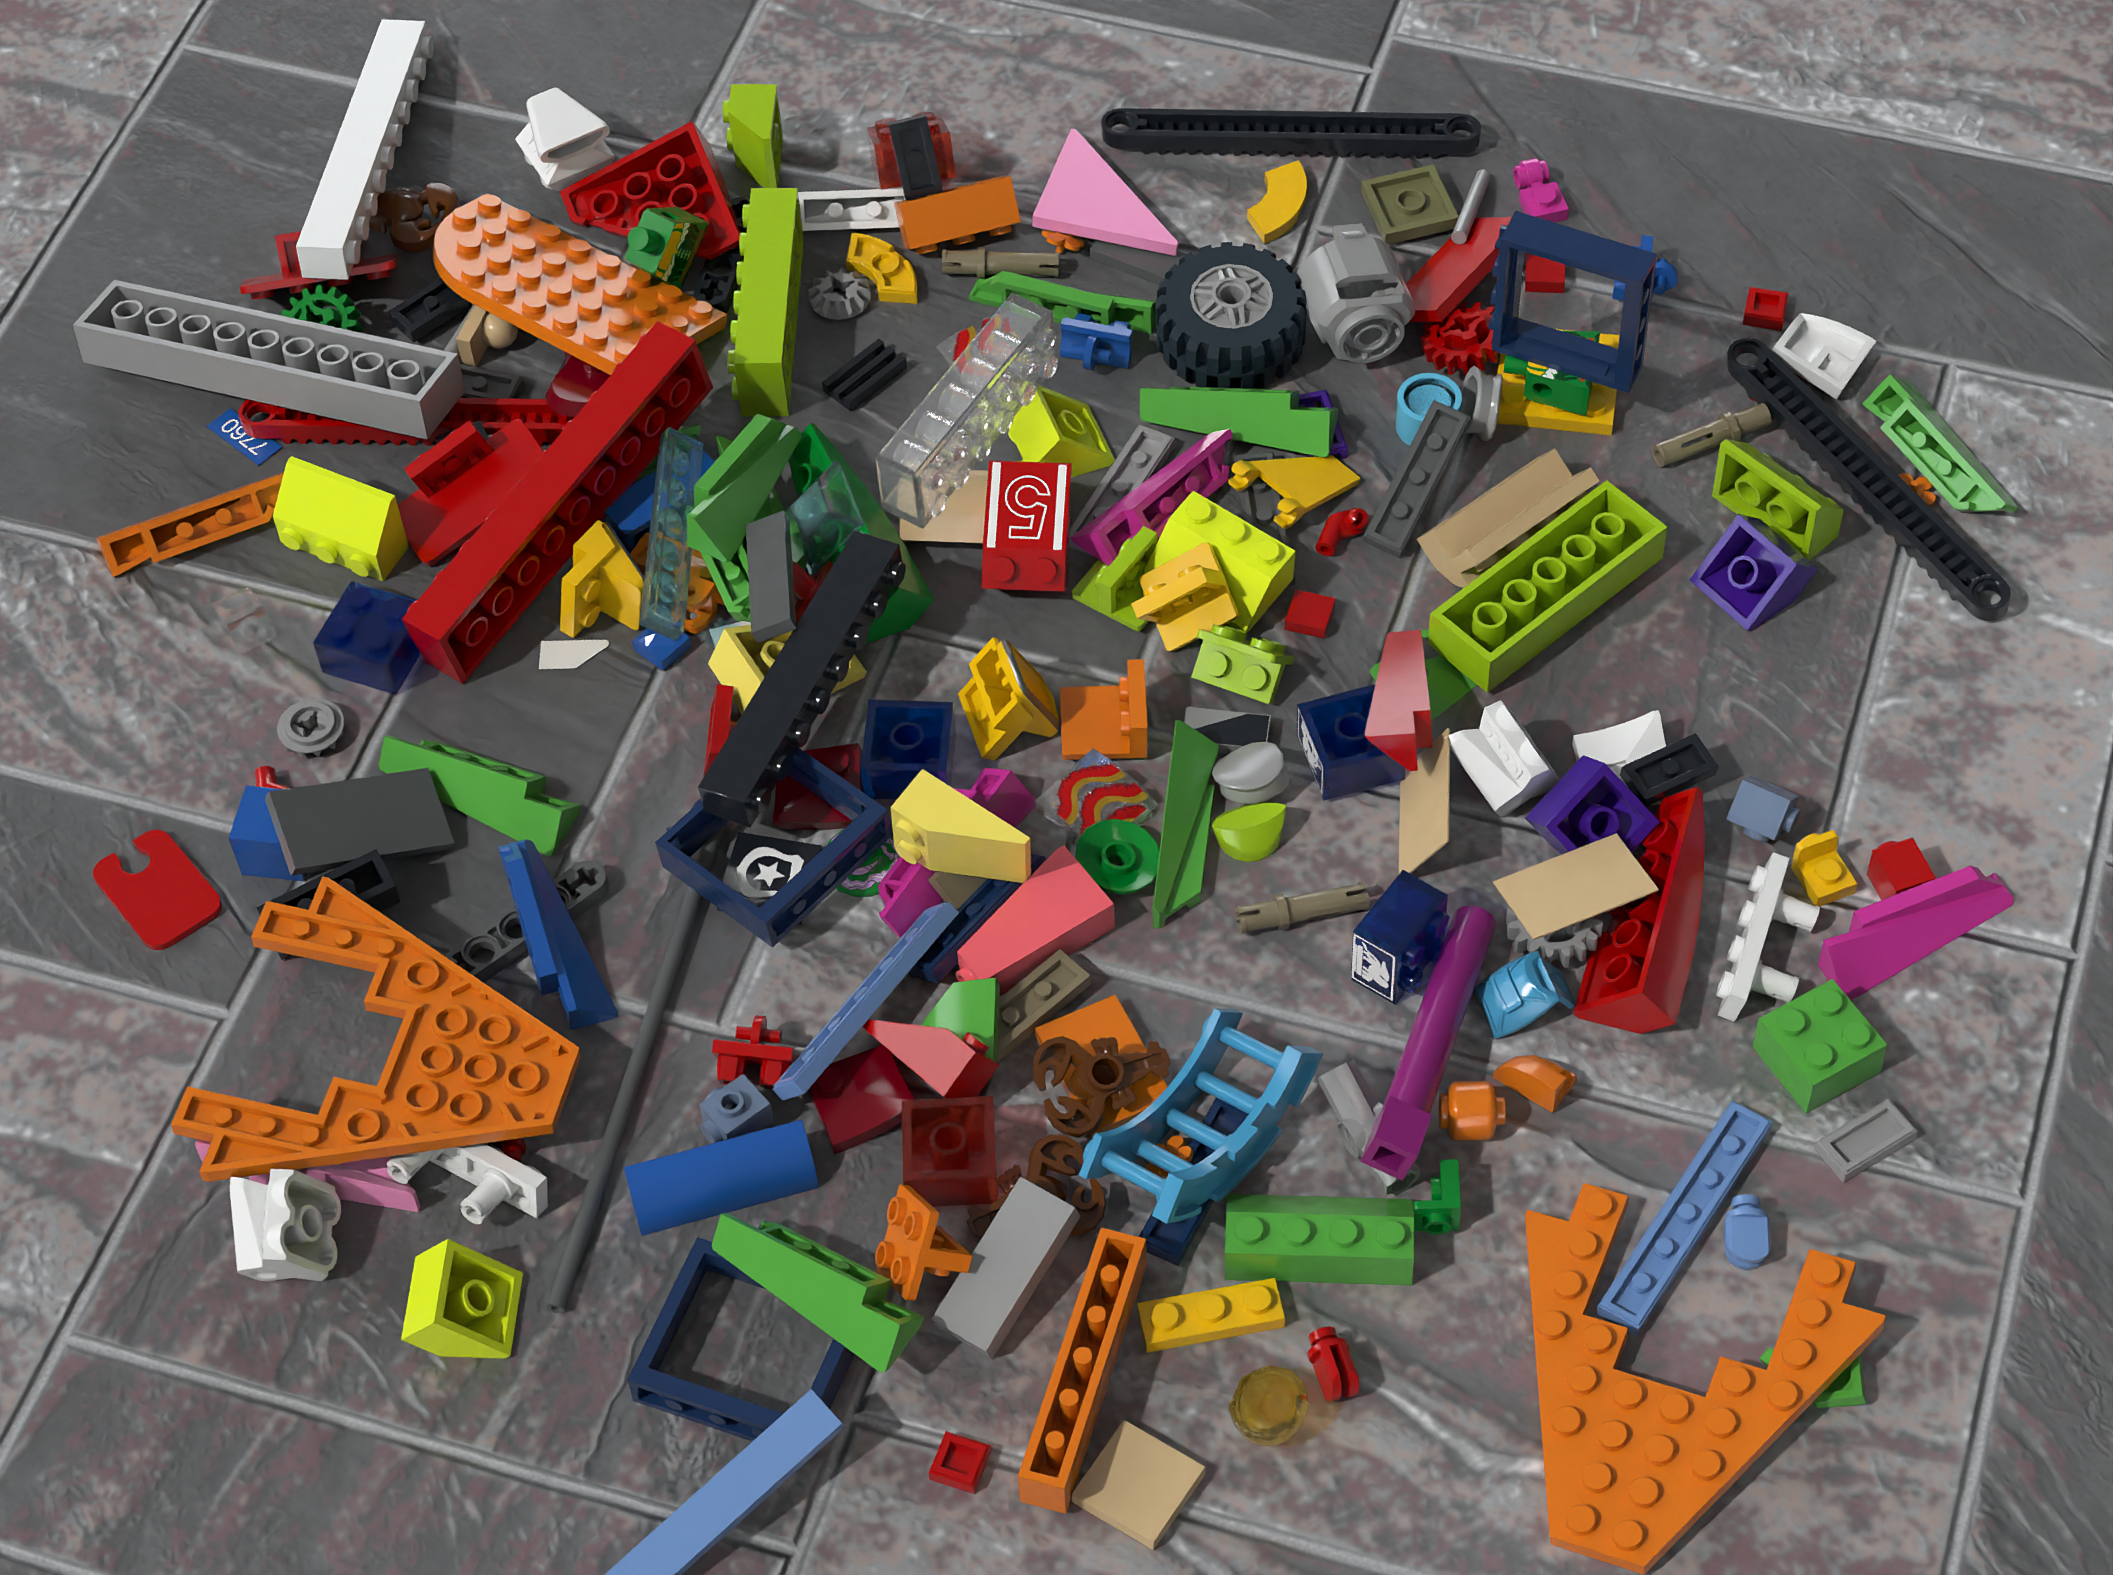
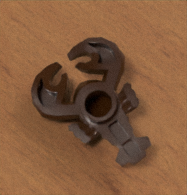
M443 183L427 184L425 189L419 192L406 187L385 190L378 195L377 213L375 216H371L369 227L373 228L376 232H380V234H385L388 226L390 228V238L395 247L407 253H419L429 249L434 244L436 230L440 225L437 222L431 228V221L418 220L422 217L424 205H429L432 216L436 219L439 218L440 211L445 210L441 218L443 221L456 208H459V199L453 189Z
M1064 1036L1046 1040L1036 1050L1032 1063L1033 1079L1039 1091L1043 1092L1046 1090L1045 1075L1048 1070L1054 1072V1077L1051 1080L1054 1088L1061 1083L1072 1063L1076 1069L1069 1082V1091L1074 1096L1087 1101V1106L1073 1098L1058 1096V1104L1064 1106L1067 1110V1113H1060L1050 1098L1043 1101L1045 1115L1052 1126L1063 1135L1081 1138L1093 1134L1103 1121V1114L1108 1099H1112L1113 1109L1119 1110L1121 1107L1124 1108L1129 1103L1136 1101V1095L1130 1088L1131 1085L1144 1079L1149 1073L1154 1074L1160 1080L1169 1075L1167 1068L1171 1062L1166 1049L1160 1048L1158 1041H1149L1146 1053L1125 1052L1119 1054L1117 1039L1109 1037L1108 1039L1099 1038V1040L1093 1039L1091 1041L1092 1047L1097 1056H1092L1076 1041Z
M1050 1134L1036 1141L1029 1154L1026 1180L1065 1201L1067 1187L1060 1180L1047 1176V1169L1067 1176L1078 1175L1076 1168L1069 1167L1066 1161L1069 1158L1074 1159L1082 1167L1084 1163V1150L1077 1141L1061 1134ZM1014 1165L1012 1169L1009 1168L998 1177V1184L1005 1195L990 1204V1207L985 1211L974 1204L967 1209L970 1217L966 1222L974 1237L982 1239L1020 1176L1022 1177L1019 1165ZM1095 1178L1089 1180L1092 1189V1199L1090 1202H1084L1083 1195L1086 1189L1082 1184L1075 1190L1070 1205L1076 1208L1081 1217L1070 1235L1083 1236L1095 1230L1104 1218L1106 1208L1103 1188Z

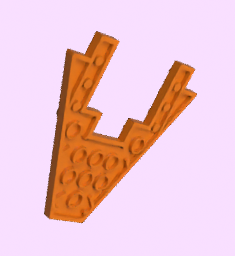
M322 876L309 910L266 901L251 939L254 947L375 973L364 999L366 1011L403 1019L377 1086L333 1077L318 1115L187 1086L171 1123L173 1133L176 1135L211 1142L199 1170L202 1180L208 1182L230 1179V1177L268 1174L270 1169L296 1170L325 1165H338L346 1162L553 1134L580 1062L581 1053L580 1048L330 878Z
M1583 1183L1569 1221L1528 1209L1525 1213L1550 1544L1645 1575L1884 1330L1886 1315L1845 1303L1856 1271V1262L1809 1249L1767 1370L1720 1356L1705 1397L1616 1370L1629 1337L1628 1328L1587 1316V1312L1628 1208V1195Z

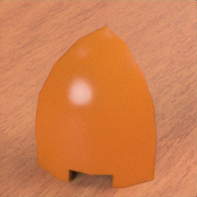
M1536 1055L1515 1056L1499 1065L1492 1075V1078L1551 1113L1556 1110L1577 1082L1576 1074L1554 1061Z

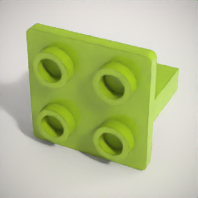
M1143 526L1133 539L1128 538L1123 543L1119 555L1110 566L1098 559L1072 590L1073 599L1137 632L1141 631L1149 621L1137 619L1131 603L1144 597L1139 578L1144 575V569L1157 544V533Z
M1213 624L1212 630L1199 629L1196 637L1203 639L1191 678L1267 704H1273L1285 665H1293L1295 656L1284 653L1286 645L1265 638L1258 639L1252 637L1251 641L1245 640L1247 632L1227 625Z

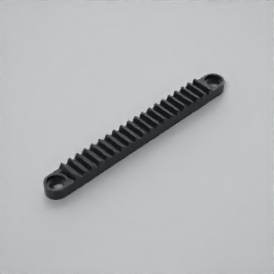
M1117 108L1108 111L1101 120L1102 139L1107 145L1119 149H1141L1144 154H1149L1151 149H1156L1159 155H1163L1167 149H1171L1174 155H1179L1181 150H1186L1189 155H1194L1197 150H1201L1204 155H1209L1212 150H1216L1220 156H1224L1227 150H1231L1235 156H1239L1242 151H1247L1250 156H1254L1257 151H1262L1265 156H1270L1273 151H1277L1280 157H1284L1288 151H1292L1295 157H1300L1303 152H1307L1310 157H1315L1318 152H1322L1325 157L1330 158L1333 152H1337L1341 158H1345L1349 152H1353L1356 158H1360L1363 153H1368L1371 158H1376L1379 153H1383L1386 158L1390 159L1394 153H1398L1402 159H1406L1410 153H1413L1417 159H1421L1424 154H1429L1432 159H1437L1440 154H1467L1475 151L1479 146L1481 135L1480 122L1475 117L1462 113ZM1119 124L1129 127L1125 132L1111 130L1113 126ZM1456 130H1466L1471 135L1459 138L1452 133Z
M1746 337L1734 341L1729 346L1727 351L1728 371L1746 390L1750 399L1754 398L1757 404L1764 403L1769 409L1771 419L1775 418L1777 420L1779 428L1781 430L1785 428L1791 440L1796 439L1802 451L1806 449L1812 461L1817 460L1823 472L1827 470L1833 482L1838 481L1844 493L1848 491L1855 504L1859 502L1865 514L1870 513L1876 525L1880 523L1883 526L1884 532L1887 535L1891 534L1894 537L1895 543L1898 546L1902 545L1905 548L1906 554L1909 557L1913 556L1916 559L1917 565L1920 568L1924 567L1927 570L1928 576L1931 579L1935 578L1938 581L1939 587L1942 590L1946 589L1953 601H1959L1974 617L1984 621H1994L2006 614L2011 596L2010 587L2007 582L1763 342L1755 338ZM1751 353L1756 355L1759 360L1751 366H1744L1739 364L1736 359L1741 354ZM1990 590L1996 592L2001 600L1994 605H1984L1978 601L1977 595L1983 591Z

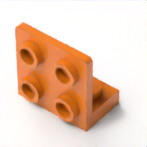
M1144 659L1127 660V677H1119V685L1060 688L1062 758L1064 760L1147 758V707Z

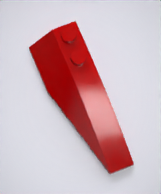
M1699 787L1663 798L1655 814L1659 823L1643 839L1642 844L1647 849L1637 859L1659 891L1608 911L1613 919L1606 933L1602 932L1601 937H1598L1596 950H1590L1573 1011V1014L1578 1019L1638 1034L1676 1024L1694 955L1701 914L1705 832L1703 791Z

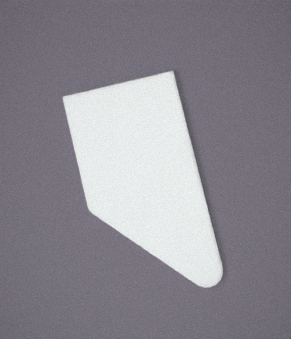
M608 640L541 641L539 669L577 668L605 649L609 642Z

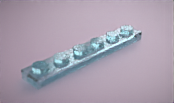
M668 427L660 436L639 625L676 640L684 633L693 551V548L687 546V515L694 509V485L700 479L704 443Z

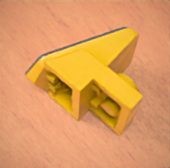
M598 520L573 545V568L562 578L560 631L572 638L584 627L589 628L597 620L600 610L633 630H638L644 623L648 603L646 578L611 525L607 522Z
M992 637L969 663L973 677L958 692V696L981 757L995 761L1022 731L1053 737L1060 729V721L1054 697L1042 676L1008 640H1001L999 642L998 638Z

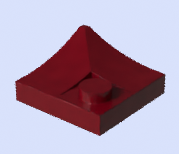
M859 743L804 750L807 754L864 793V777L862 779L863 757ZM788 775L776 784L773 823L776 828L799 830L845 829L853 822L810 789Z
M884 1045L830 1063L807 1090L834 1155L882 1134L917 1111L916 1101L907 1087L891 1052Z

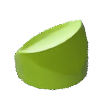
M1274 802L1245 804L1220 814L1212 823L1219 846L1228 856L1244 862L1260 861L1270 856L1278 848L1281 840L1286 805Z

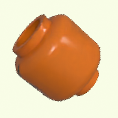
M1487 1081L1452 1082L1448 1086L1446 1093H1439V1128L1447 1129L1449 1137L1455 1141L1490 1140L1495 1134L1496 1125L1505 1124V1098L1496 1097L1493 1085Z

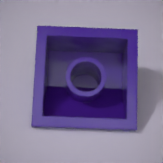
M1738 514L1690 578V581L1747 631H1752L1793 603L1817 572L1818 568L1761 519Z
M1585 755L1573 765L1525 817L1537 832L1561 855L1616 833L1630 852H1632L1659 823L1657 818L1604 762Z

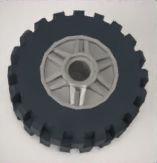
M1221 242V247L1212 248L1210 244L1200 247L1195 255L1190 252L1179 259V265H1172L1165 273V279L1160 282L1157 290L1156 334L1158 349L1163 354V360L1173 371L1177 369V376L1186 382L1195 381L1196 387L1253 389V387L1260 385L1261 388H1264L1274 383L1275 376L1282 378L1291 370V364L1293 365L1299 360L1302 354V346L1305 344L1307 316L1305 307L1307 300L1305 291L1302 288L1300 289L1302 282L1298 274L1293 273V267L1285 260H1276L1275 253L1265 248L1263 251L1256 250L1255 245L1243 243V246H1232V242Z

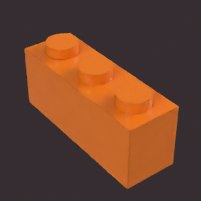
M1005 175L943 190V192L894 202L904 248H915L916 254L938 250L937 243L952 239L953 245L972 242L975 240V233L989 230L990 236L1008 233L1012 231L1011 224L1021 222L1011 176Z

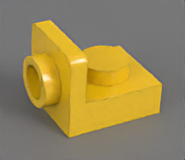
M1835 830L1822 834L1813 833L1804 837L1796 844L1791 869L1813 904L1819 907L1855 894L1857 882L1836 851L1839 837Z

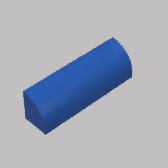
M802 1120L624 1167L641 1236L819 1188Z

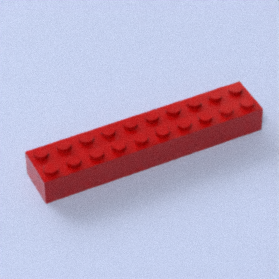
M657 321L648 333L640 337L636 347L629 355L615 366L611 376L599 390L591 394L587 404L574 419L566 423L562 433L548 449L539 455L536 463L526 475L513 485L511 492L501 504L488 514L483 525L471 539L462 544L459 553L446 568L438 572L433 583L422 596L409 606L402 621L425 663L463 684L572 556L573 545L598 520L601 521L605 517V511L632 485L714 387L696 340Z

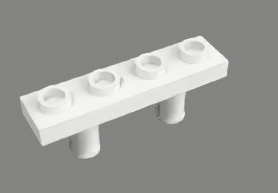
M1773 852L1765 867L1757 865L1752 875L1748 890L1755 892L1753 901L1746 900L1737 924L1744 927L1742 937L1737 935L1734 937L1727 955V960L1733 962L1731 973L1724 971L1716 991V996L1723 998L1718 1016L1735 1021L1752 990L1782 1000L1784 1003L1790 1002L1795 994L1799 977H1793L1763 965L1762 960L1759 959L1770 922L1773 919L1810 933L1820 911V907L1817 905L1813 906L1783 893L1781 885L1790 858Z
M482 1143L396 1155L387 1162L388 1174L401 1184H407L422 1166L431 1161L476 1185L477 1187L460 1205L462 1206L460 1209L463 1216L474 1224H481L501 1201H505L535 1218H538L548 1207L547 1177L542 1175L536 1168L528 1165L525 1166L510 1158L495 1146H488Z

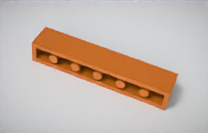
M1100 1228L1017 1476L1019 1498L1022 1503L1064 1514L1067 1513L1147 1267L1145 1238Z

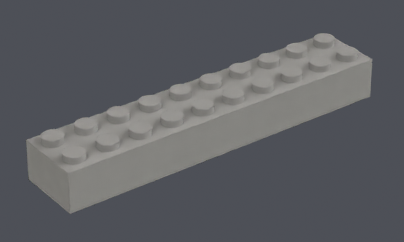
M113 280L73 324L83 363L423 439H428L465 392L457 353L119 280Z

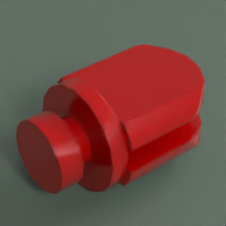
M1331 1326L1322 1327L1310 1333L1308 1339L1311 1348L1307 1352L1309 1362L1313 1364L1325 1400L1328 1402L1338 1400L1341 1394L1346 1398L1356 1396L1359 1392V1376L1351 1358L1347 1340L1339 1338L1335 1328Z

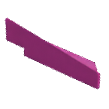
M1230 428L1206 435L1070 537L1072 542L1110 566L1119 555L1123 543L1128 538L1133 539L1143 526L1156 532L1157 539H1159L1171 515L1192 491L1207 498L1228 481L1229 466L1223 465L1225 443L1232 439Z
M984 768L971 790L953 788L1014 828L1037 805L1036 799L1011 770ZM902 857L898 858L878 885L879 895L885 902V908L879 912V916L895 935L900 938L925 909L936 906L943 901L942 897L928 881L936 871L929 870L918 862L911 864Z
M1967 866L1854 911L1848 933L1823 940L1818 966L1828 981L1833 979L1846 996L1853 1000L2013 905V896L1997 873L1985 877L1978 867Z

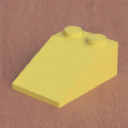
M751 625L724 628L708 665L722 685L734 686L732 701L741 714H743L793 631L757 643L751 633ZM855 654L849 662V669L845 679L842 682H837L831 694L865 677L867 671Z
M924 769L918 773L891 806L894 847L899 856L911 864L918 862L925 868L933 871L1024 883L1031 876L1030 837Z

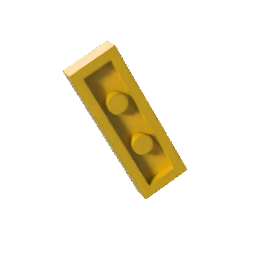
M1275 1278L1137 1303V1312L1146 1353L1285 1328V1316Z

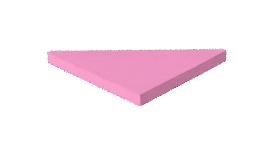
M1071 129L1034 211L1032 226L1176 256L1178 241L1076 129Z

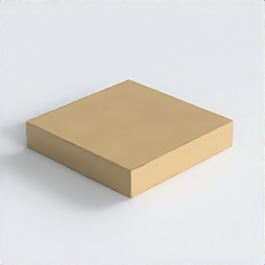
M1123 1420L1073 1491L1072 1503L1154 1550L1205 1476V1466Z

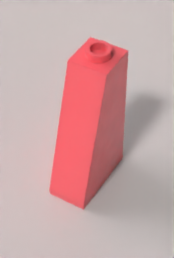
M1063 845L1057 848L957 951L959 971L956 972L957 980L962 982L996 978L1000 984V996H1002L1059 949L1069 956L1115 928L1114 903L1066 846Z

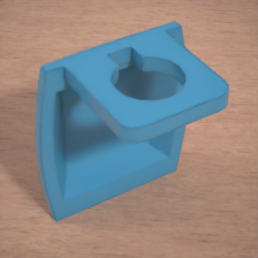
M1539 951L1531 952L1509 962L1490 974L1474 988L1476 997L1496 1040L1526 1027L1550 1010L1557 1002L1562 1003L1569 1009L1575 1007L1576 1004L1561 971L1543 959Z

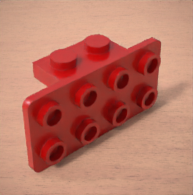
M301 231L277 234L274 237L282 273L246 279L239 287L241 294L250 293L252 300L274 296V292H277L278 288L289 287L290 293L302 292L304 288L312 290L313 286L316 285L315 282L328 280L329 286H338L351 283L354 275L366 274L367 280L391 276L390 272H392V269L397 267L399 260L397 254L359 260L358 264L353 265L348 280L302 278L296 249Z
M469 420L460 428L453 430L445 439L430 450L419 455L415 461L404 468L419 489L399 503L398 509L406 538L426 566L434 565L471 538L483 525L488 514L496 509L511 492L513 485L522 479L536 463L543 449L522 420H512L487 440Z

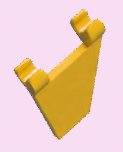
M1328 455L1327 457L1313 456L1259 461L1239 460L1232 466L1231 470L1236 475L1228 480V484L1241 492L1257 477L1261 478L1284 497L1277 506L1281 513L1275 516L1273 521L1283 529H1288L1305 513L1358 485L1361 478L1333 455Z

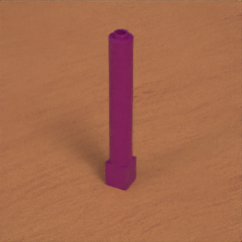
M1463 906L1458 908L1453 915L1383 1108L1374 1122L1360 1162L1401 1181L1419 1154L1432 1117L1430 1111L1496 930L1494 917L1482 907Z

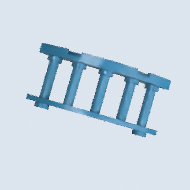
M1214 1008L1212 1014L1206 1019L1202 1027V1036L1180 1072L1163 1093L1148 1108L1126 1124L1106 1132L1094 1134L1093 1139L1084 1150V1163L1079 1176L1084 1179H1092L1115 1173L1156 1195L1157 1203L1152 1216L1166 1224L1180 1222L1201 1213L1202 1207L1199 1205L1208 1199L1216 1202L1220 1201L1266 1155L1283 1131L1276 1125L1284 1115L1289 1104L1296 1108L1300 1104L1315 1075L1323 1053L1310 1046L1287 1045L1282 1053L1237 1030L1243 1015L1242 1012L1236 1009ZM1228 1046L1274 1069V1075L1261 1097L1256 1098L1212 1075ZM1202 1090L1249 1114L1233 1134L1226 1136L1184 1114ZM1171 1128H1174L1215 1151L1199 1163L1193 1165L1156 1144ZM1141 1157L1167 1171L1168 1176L1164 1179L1133 1161Z

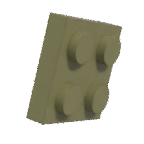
M1434 164L1361 181V194L1381 238L1386 244L1410 240L1455 228L1459 216Z

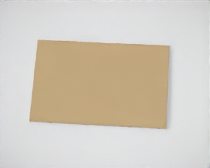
M1449 728L1432 742L1433 747L1425 748L1417 755L1418 771H1408L1404 767L1400 770L1399 882L1449 842Z
M1617 833L1493 881L1494 886L1532 940L1659 891Z

